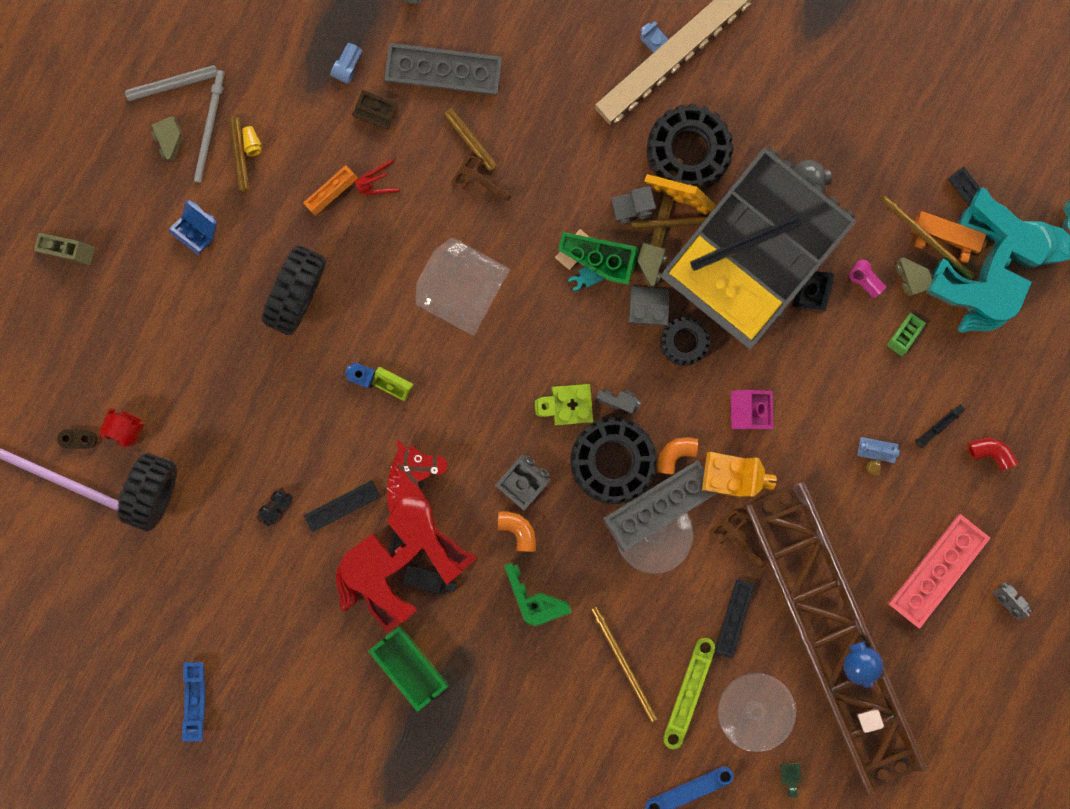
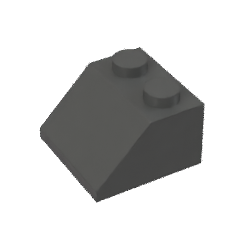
M631 286L628 324L666 327L668 325L669 289Z

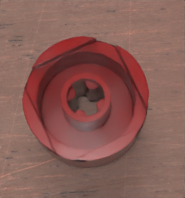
M109 408L100 427V436L106 439L113 438L118 440L117 444L123 447L136 445L145 422H140V418L125 411H121L119 414L115 412V408Z

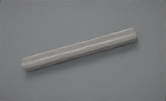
M213 65L128 89L125 91V95L128 101L216 77L217 69Z

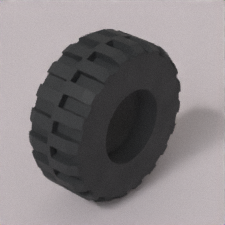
M689 104L686 107L679 105L676 106V109H669L662 117L656 120L647 140L646 157L649 161L650 170L655 173L656 177L695 186L702 191L708 189L713 184L715 185L727 171L734 151V146L732 145L733 137L732 133L727 129L729 127L727 123L719 119L720 115L714 112L713 114L705 106L699 108L696 107V104ZM694 133L705 141L707 155L700 164L693 166L684 165L674 157L672 143L679 134ZM670 169L677 173L676 177L669 174Z
M295 246L291 250L277 276L264 307L261 319L264 325L285 335H293L312 301L325 269L326 259L323 255L303 246Z
M609 417L597 420L587 426L575 440L570 455L571 472L576 484L586 495L606 504H621L632 501L642 495L651 485L657 470L658 458L654 442L650 439L649 434L640 425L624 418ZM608 443H619L625 446L631 455L632 463L630 470L626 475L618 479L604 477L596 467V454L602 446Z

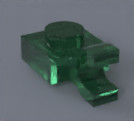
M800 763L779 764L781 783L787 784L788 797H798L796 783H802Z

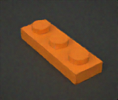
M345 165L303 203L316 216L347 187L351 186L358 177Z

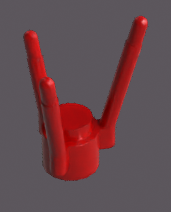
M394 159L389 160L365 175L359 176L360 178L355 180L359 194L365 193L366 196L372 194L399 192V188L371 190L374 188L373 182L386 177L387 173L372 178L370 176L394 163Z

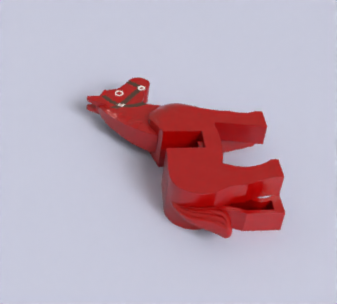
M397 440L398 453L392 462L388 478L387 501L390 516L387 522L407 546L403 544L393 552L394 556L376 533L371 534L344 555L336 573V586L340 597L341 611L346 612L356 604L358 592H360L367 603L369 612L388 634L417 611L418 608L414 604L400 599L392 591L387 576L405 566L424 549L447 585L478 558L474 553L463 550L453 539L436 528L432 507L419 486V483L429 478L431 474H444L448 470L447 460L442 456L424 455L416 450L415 446L405 447L399 440Z

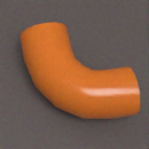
M676 438L667 443L659 453L656 472L674 474L676 461L679 458L685 456L696 457L698 438Z
M499 511L498 531H510L515 534L517 539L516 551L535 552V532L529 521L520 514Z

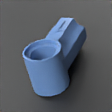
M347 43L339 61L337 60L333 65L330 76L349 84L363 50L354 44Z

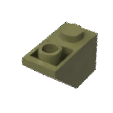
M171 116L152 124L154 131L151 132L154 140L160 143L161 148L159 152L162 158L170 163L175 161L184 138L177 120Z
M643 243L636 264L648 286L653 288L654 284H659L661 273H658L660 265L664 266L667 255H664L665 249Z
M906 258L896 261V271L899 276H902V287L909 297L928 290L932 278L927 268Z

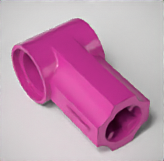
M860 259L850 271V279L854 283L860 284L872 298H875L885 290L886 286L872 272L871 264L867 260Z

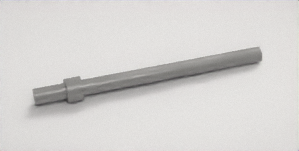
M217 70L215 84H212L211 88L212 97L194 176V182L197 183L202 181L219 97L222 95L224 88L222 83L225 72Z

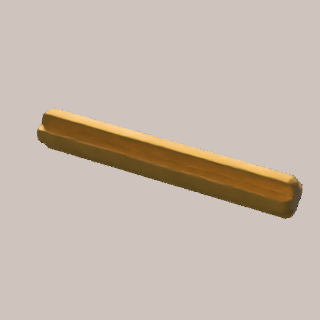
M448 109L444 113L445 117L476 156L483 160L482 163L489 172L493 171L497 167L495 161L454 109Z
M234 116L229 118L238 189L239 191H248L249 182L240 119Z

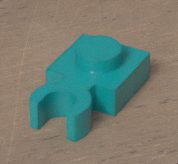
M584 267L578 271L579 277L573 276L569 278L568 282L577 281L578 286L573 288L575 292L583 284L589 288L604 280V277Z

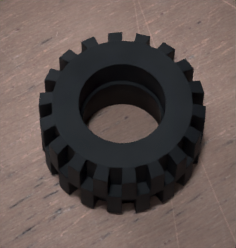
M681 317L673 320L663 330L660 338V347H662L663 355L665 354L666 359L673 362L672 364L690 366L700 361L707 353L708 346L710 345L709 332L706 331L704 325L700 324L699 320L696 321L692 317ZM688 331L694 335L696 346L691 352L683 353L676 349L674 337L678 332Z

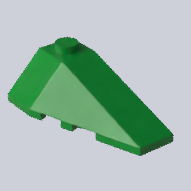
M562 232L558 249L561 253L607 280L626 285L630 283L639 254V249L635 246Z

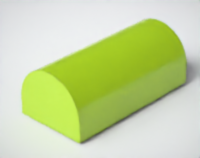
M380 366L376 370L371 382L377 388L403 401L407 399L414 385Z

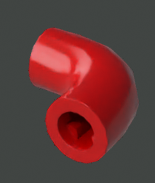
M987 437L967 443L968 451L975 461L983 457H992L997 462L1000 471L1018 465V461L1010 447L998 439Z

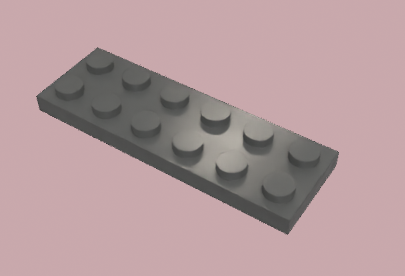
M389 43L384 81L498 96L502 57Z
M699 460L603 518L604 523L622 552H625L717 494L702 490L705 470Z

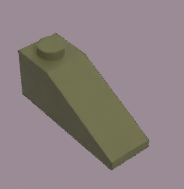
M38 233L33 251L91 265L95 247L76 240Z

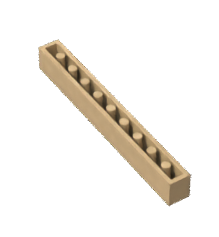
M713 0L595 105L596 111L609 125L613 122L617 124L623 119V114L627 110L632 111L638 105L637 101L642 97L645 99L652 93L651 89L655 85L660 86L667 79L665 76L670 72L674 74L681 67L679 64L682 61L686 60L687 62L695 55L694 51L698 47L702 49L709 42L708 38L712 35L717 36L723 30L722 26L725 23L730 24L733 22L740 10L744 12L751 5V0Z

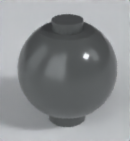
M804 160L797 163L792 169L797 174L800 172L805 174L812 186L817 184L824 190L826 185H831V171L824 170L823 166L816 161Z

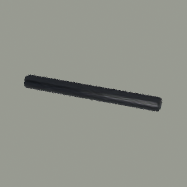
M795 216L692 260L690 265L696 271L801 226L800 218Z

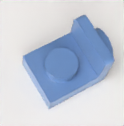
M655 21L652 24L647 23L641 29L640 39L653 53L669 40L659 30Z

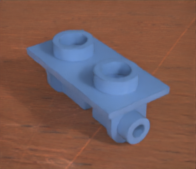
M861 437L857 456L895 463L896 457L899 456L900 452L898 450L899 444Z

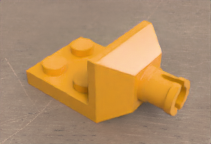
M707 452L702 490L735 497H754L763 488L769 490L775 488L776 483H771V480L777 481L776 476L765 474V469L759 458L744 459Z

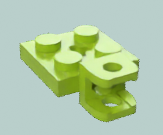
M590 384L551 387L552 396L541 397L534 402L535 414L539 417L554 416V425L593 422ZM571 399H573L574 402L577 403V406L574 408V410H571V407L567 406V403H570ZM542 404L546 405V410L542 409Z

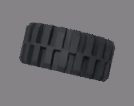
M145 453L138 457L127 476L120 494V501L118 502L117 514L118 519L122 523L144 531H151L157 526L173 494L177 478L176 464L173 461L151 453Z

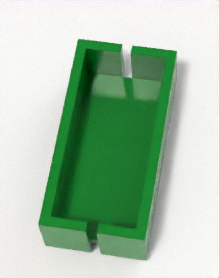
M399 625L385 637L386 640L383 638L368 652L418 712L432 700L431 694L435 698L449 684L403 627Z

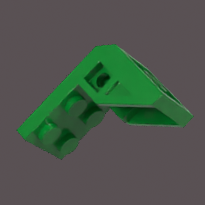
M513 562L505 564L506 572L525 622L537 626L572 613L568 602L543 593H537L525 598V595H528L525 584H520L518 579L521 576L518 565H513ZM533 603H536L538 605L536 609H533Z

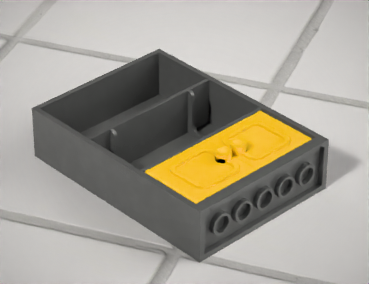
M771 147L769 149L763 148L660 275L661 278L750 350L857 222L853 219L855 215L848 209L843 211L838 207L840 203L832 196L827 198L823 195L825 191L817 184L812 186L805 174L802 172L797 174L792 170L794 166L786 159L782 162L778 158L779 154ZM795 216L800 218L801 226L696 271L690 265L692 260Z

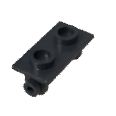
M282 487L279 490H275L267 505H263L259 509L257 515L259 521H263L268 527L273 525L281 515L276 509L279 508L284 512L292 502L293 496L288 492L286 493Z

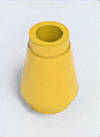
M253 127L243 128L244 152L247 153V156L259 155L262 152L263 146Z

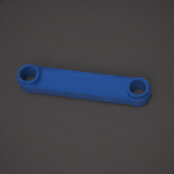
M719 767L648 799L645 803V809H648L652 803H657L659 805L658 809H675L730 784L734 777L733 772L728 767ZM722 772H729L728 779H720V774Z

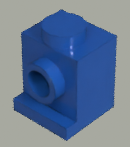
M353 362V365H348L345 375L348 376V381L370 389L376 371ZM362 371V377L357 378L356 372Z

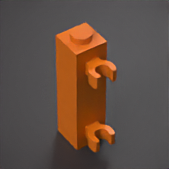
M923 211L916 215L915 222L936 241L962 250L958 260L963 264L968 263L971 253L976 255L985 249L987 243L985 233ZM918 236L915 247L922 249V247H925L926 241Z

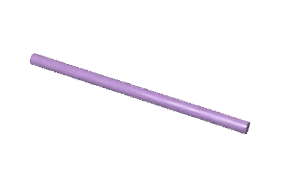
M0 448V459L116 511L118 510V500Z

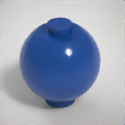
M864 642L849 646L850 652L844 660L846 676L857 685L863 684L864 688L875 685V680H878L883 673L884 666L881 656L876 650L866 647Z

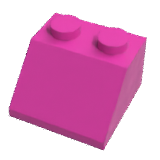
M731 391L732 429H773V391Z

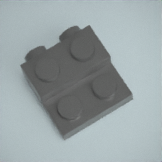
M604 389L603 392L599 391L595 398L596 401L629 415L632 412H637L641 403L640 400L635 398L634 393L627 390L624 392L620 391L615 398L613 397V392Z
M523 454L495 486L522 510H525L551 479L545 469H539L534 465L535 461L533 458Z

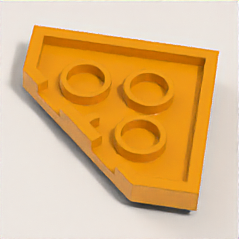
M649 174L646 175L644 180L651 187L652 191L673 197V200L691 205L701 213L707 214L712 212L717 206L698 187Z

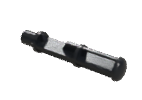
M958 405L955 409H951L946 416L935 425H932L920 438L915 439L916 445L924 448L926 443L936 435H939L951 422L959 418V415L965 411L964 407Z

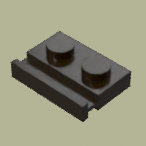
M362 90L352 116L388 130L398 103Z

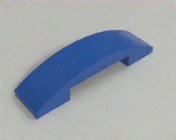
M184 662L185 703L182 741H202L205 720L204 662Z

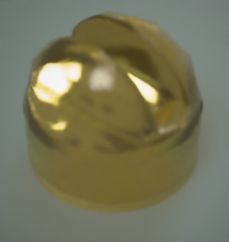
M869 461L866 466L867 471L871 475L879 476L881 461Z

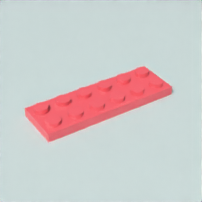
M958 514L889 601L888 605L920 629L990 540V537L964 516Z

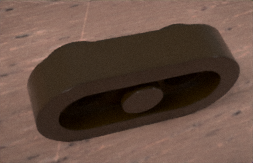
M65 429L58 434L57 442L62 448L90 449L96 445L97 435L92 430ZM66 435L69 436V441L67 443L64 441V437ZM87 435L89 440L85 443L83 437Z

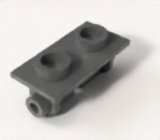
M1004 581L999 586V589L992 591L997 600L1017 620L1030 616L1031 606L1022 596H1019L1017 599L1014 598L1018 592L1010 583Z

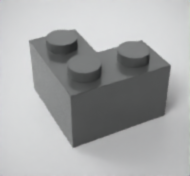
M650 186L631 190L630 194L611 198L616 223L621 222V225L631 223L632 219L639 218V220L651 218L650 215H653L655 211V203Z

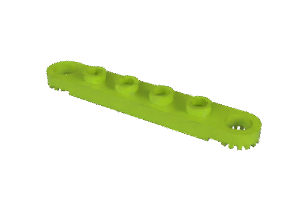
M709 638L699 639L691 656L663 736L664 744L669 749H678L682 745L715 652V644ZM704 642H708L711 646L710 651L707 653L700 651V646ZM670 734L678 736L679 740L676 744L668 742Z

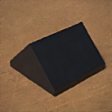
M815 271L795 295L793 307L819 314L825 312L835 274Z

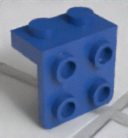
M187 200L184 203L182 217L169 228V233L197 255H200L213 242L217 222L212 215L206 214L201 210L198 204Z

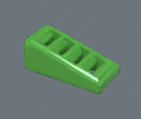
M910 312L887 346L900 356H903L926 323ZM910 321L911 323H913L914 325H916L918 328L915 329L913 326H911L910 324H908V322ZM904 328H906V329H908L910 332H912L913 335H911L909 332H907L906 330H904ZM900 334L903 335V336H904L905 338H907L909 341H906L905 339H903V338H902L901 336H899V335H900Z

